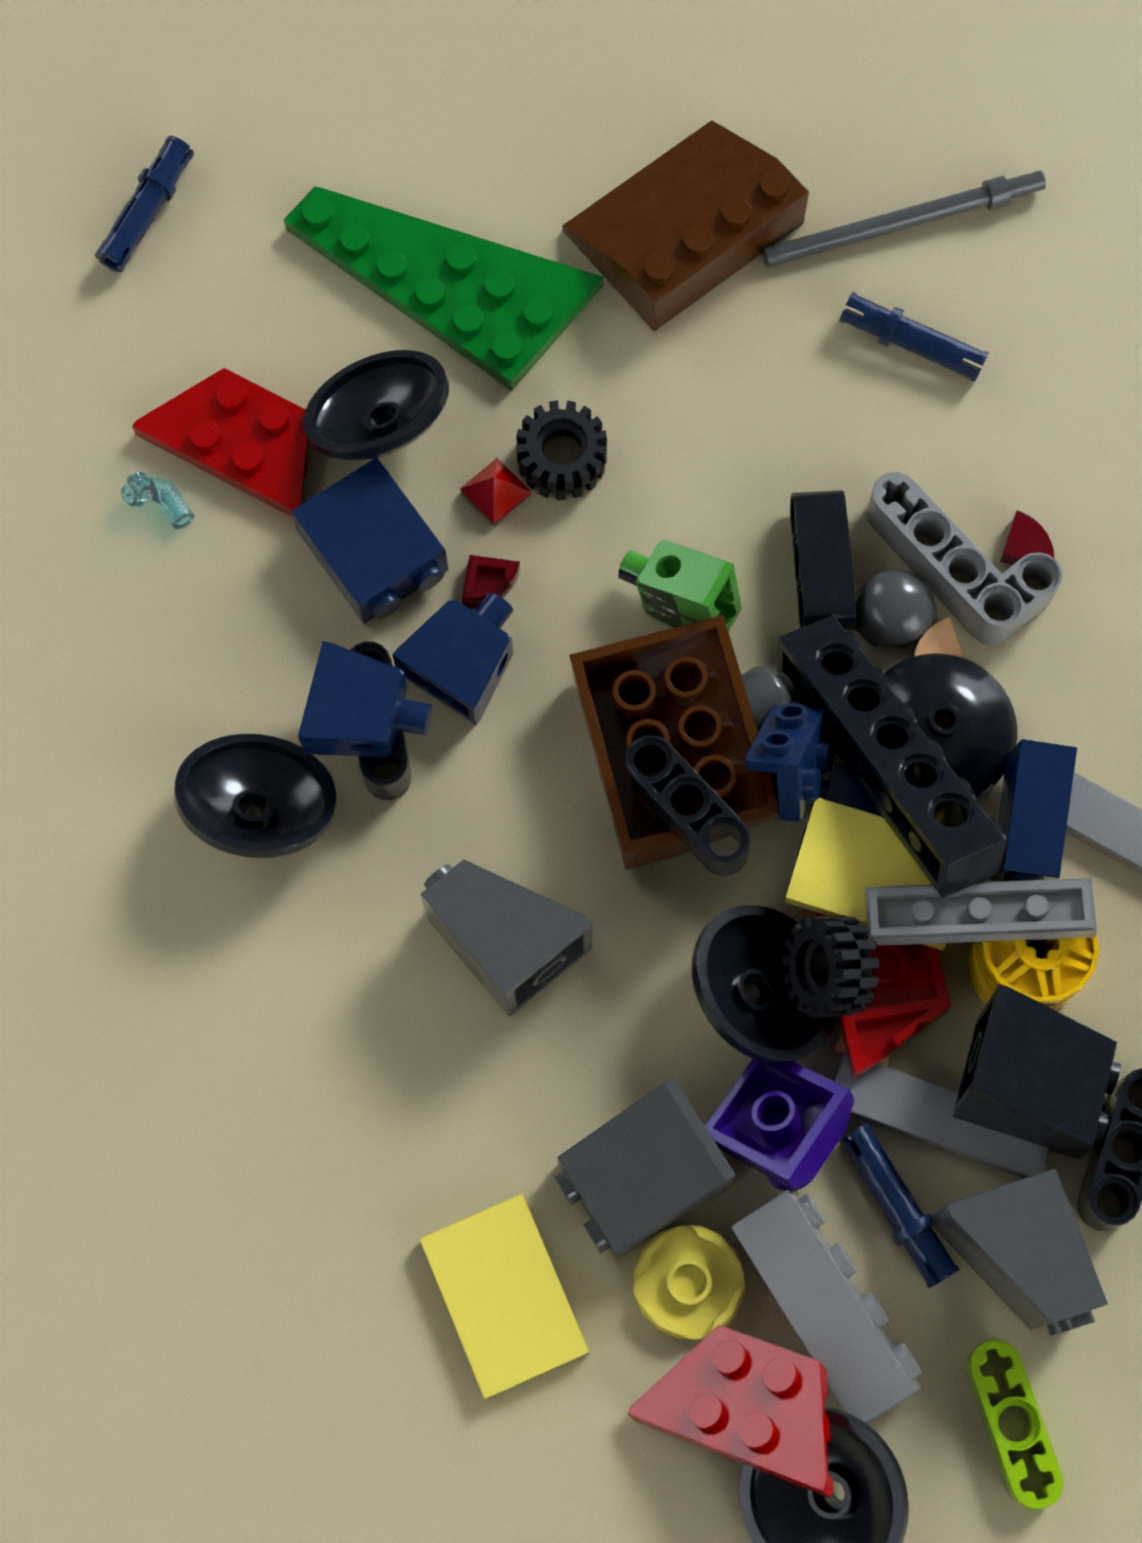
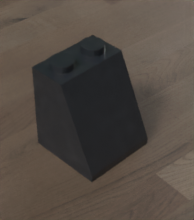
M999 984L976 1019L952 1117L1047 1147L1051 1151L1080 1160L1093 1145L1100 1146L1106 1134L1109 1115L1101 1111L1105 1093L1110 1095L1113 1093L1120 1074L1121 1064L1113 1061L1117 1042L1010 987Z

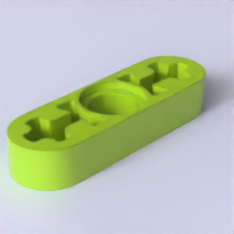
M989 1340L980 1343L969 1353L966 1370L1008 1493L1016 1503L1030 1509L1048 1508L1056 1503L1061 1496L1063 1476L1021 1357L1017 1350L1005 1341ZM992 1350L995 1358L1001 1359L1005 1357L1008 1362V1369L1001 1372V1379L1005 1390L1012 1389L1017 1385L1020 1397L1003 1398L991 1406L988 1394L1000 1392L993 1376H983L980 1372V1365L987 1362V1351ZM1010 1406L1022 1409L1027 1414L1030 1422L1028 1434L1017 1442L1005 1438L998 1425L1000 1414ZM1036 1443L1038 1444L1040 1454L1028 1456L1035 1472H1046L1049 1482L1041 1486L1042 1497L1037 1499L1033 1491H1023L1021 1489L1020 1481L1028 1477L1023 1458H1017L1011 1463L1008 1451H1022L1029 1449Z

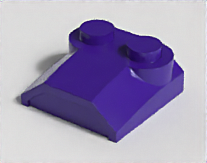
M752 1058L705 1127L719 1149L764 1174L773 1187L782 1191L790 1189L796 1191L807 1186L815 1178L844 1135L849 1124V1117L855 1099L850 1089L796 1062L771 1064Z

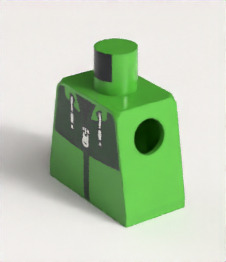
M663 540L657 544L650 558L630 550L620 564L618 571L619 579L638 587L644 611L649 616L673 628L724 615L728 631H730L742 610L734 564Z

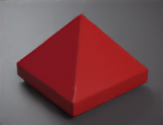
M498 458L493 460L460 488V492L493 526L531 495V491Z

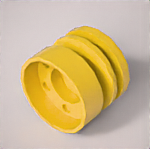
M1097 933L1092 938L1037 940L1039 949L1048 951L1042 959L1036 958V950L1034 948L1027 947L1031 940L971 942L967 956L970 982L985 1004L1000 984L1010 987L1057 1011L1065 1006L1094 974L1100 952Z

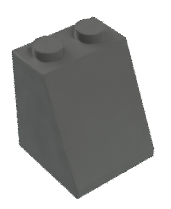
M464 859L453 868L447 864L436 870L424 883L426 890L420 894L428 921L509 1017L592 949V923L585 915Z
M672 1077L559 1155L557 1162L562 1171L556 1174L554 1178L570 1205L580 1200L591 1220L583 1224L600 1254L610 1249L617 1260L728 1190L736 1175L675 1078Z
M1056 1168L947 1204L931 1215L936 1222L933 1228L1030 1330L1046 1325L1050 1336L1095 1322L1091 1310L1108 1305Z

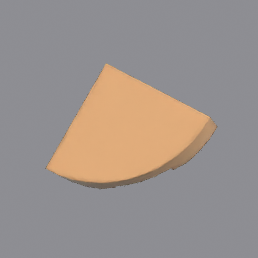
M950 617L937 622L923 634L917 644L913 657L938 653L963 658Z

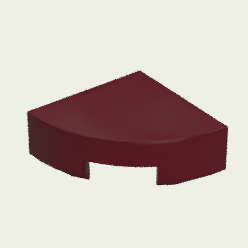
M1016 510L1000 562L1013 565L1022 557L1037 552L1048 554L1054 558L1053 545L1045 529L1031 516Z
M469 555L461 603L469 609H477L489 592L503 598L517 581L520 572V561Z

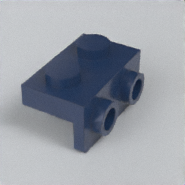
M795 703L773 706L745 757L747 770L777 773L780 820L801 822L810 801L818 800L823 773H830L832 770L834 742L826 740L825 710L806 708L801 704Z

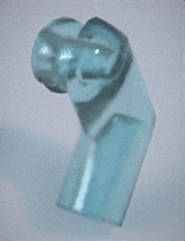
M138 472L130 475L127 478V483L121 488L123 500L131 507H142L146 501L158 504L173 529L183 528L194 519L193 512L177 486L171 480L145 472Z

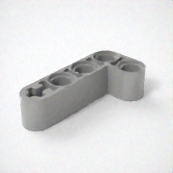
M891 472L879 477L875 482L866 511L869 524L919 578L926 581L933 594L978 641L988 645H996L1008 640L1043 612L1050 604L1062 579L1061 567L1053 557L1041 552L1030 553L1001 574L909 476L899 472ZM921 534L929 535L935 539L937 545H922L915 536ZM950 572H964L969 575L972 582H957L951 577ZM1023 578H1035L1043 584L1045 589H1031L1025 584ZM997 608L1005 614L1007 620H993L987 616L984 609Z

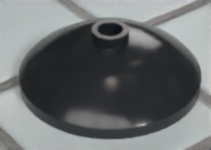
M387 351L358 360L334 374L315 392L304 414L303 425L306 435L313 447L320 453L342 460H369L396 452L423 435L439 417L449 395L447 375L438 360L420 351Z
M933 653L918 655L905 659L888 669L884 674L891 691L901 703L905 702L911 707L915 714L917 725L929 740L933 739L940 745L947 764L958 778H964L970 784L975 798L978 799L993 788L1004 775L1007 754L1017 743V721L1014 708L1000 683L976 663L949 654ZM938 714L949 716L952 720V727L950 729L939 728L934 721V716Z
M235 734L211 740L196 748L187 756L176 775L174 801L177 812L186 827L208 845L237 856L272 858L298 852L316 842L326 832L335 812L336 789L333 779L325 766L314 755L304 753L302 747L274 736Z
M742 905L726 910L705 926L697 939L692 957V979L698 1002L707 1020L716 1032L729 1045L742 1054L771 1064H787L799 1061L814 1053L826 1042L833 1030L837 1016L808 1017L807 1013H801L796 1008L799 1001H791L788 995L793 986L792 984L784 983L783 975L789 973V966L782 965V956L790 955V950L784 947L786 938H794L790 930L799 923L772 908L759 905Z
M825 1407V1413L830 1421L831 1442H827L828 1474L833 1478V1481L838 1482L843 1487L845 1494L843 1500L837 1499L833 1493L828 1498L745 1464L742 1465L739 1484L740 1505L746 1528L753 1543L903 1542L908 1524L909 1502L907 1487L900 1465L892 1450L881 1436L868 1424L847 1412Z

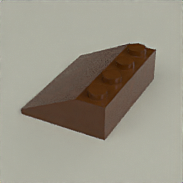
M711 120L562 225V231L653 331H656L761 255L763 248L776 244L804 223L809 191L778 158Z
M724 615L569 655L573 678L625 870L689 852L685 845L633 791L628 783L625 761L627 748L634 740L641 736L655 735L669 742L736 813L747 828L779 817L778 798L770 772L746 769L745 757L758 734V730ZM654 757L645 758L636 766L640 773L647 776L657 775L665 768V764ZM683 796L677 799L672 807L679 814L688 816L697 813L702 808V804L695 797ZM718 836L711 841V843L728 836Z

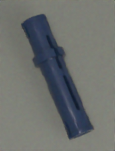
M168 136L150 167L144 168L139 174V184L134 194L115 221L106 239L95 252V257L101 259L100 262L107 268L116 272L124 270L131 254L145 235L160 207L164 204L165 200L170 201L176 193L175 184L184 168H186L194 156L193 149H189L190 146L182 139Z
M855 292L851 293L846 305L863 312L864 316L846 308V310H843L839 320L841 323H847L879 337L878 343L888 347L890 343L968 377L973 382L976 381L982 368L964 361L963 358L983 366L989 354L988 351H982L903 316L904 310L894 307L893 310H889L857 295Z
M867 1123L850 1132L849 1137L844 1136L840 1139L839 1144L846 1151L894 1229L895 1234L892 1235V1238L896 1245L900 1246L903 1244L926 1281L928 1289L960 1269L955 1265L933 1230L932 1226L936 1223L930 1213L927 1215L923 1214L872 1132V1127Z

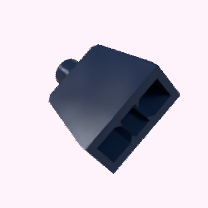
M492 592L486 595L475 611H472L459 601L451 599L396 649L392 655L395 667L404 672L405 679L477 725L513 655L512 638L501 627L514 610L505 599Z
M323 641L298 738L304 753L387 757L392 753L397 730L423 736L427 735L432 715V704L405 699L407 683L404 672L399 668L336 644Z

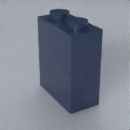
M374 458L291 511L297 532L363 624L374 617L382 619L389 616L401 605L402 599L416 590L426 591L434 587L441 581L444 572L449 570L445 548L378 458Z
M1021 739L1007 754L998 822L1006 836V846L1000 873L991 876L990 880L1026 881L1060 878L1077 747Z

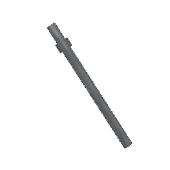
M1039 170L1011 179L999 176L982 182V187L765 247L763 248L764 261L766 266L770 267L987 206L991 210L1010 204L1012 198L1044 190L1046 188L1043 172Z

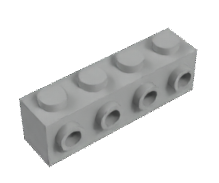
M786 1190L732 1225L731 1228L810 1356L820 1361L827 1369V1383L845 1412L867 1424L916 1393L921 1386L915 1377L920 1375L922 1371L904 1343L895 1346L883 1326L889 1323V1319L876 1297L871 1292L863 1296L851 1276L858 1271L848 1252L839 1242L832 1246L820 1228L821 1225L826 1223V1219L814 1199L808 1193L801 1197L797 1190Z

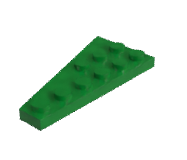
M314 186L284 218L287 231L511 391L603 287L602 276Z

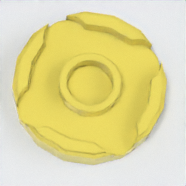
M677 1226L658 1233L642 1249L634 1268L633 1293L641 1314L657 1331L678 1340H700L705 1338L718 1325L725 1327L736 1316L745 1295L744 1271L737 1251L721 1234L703 1226Z

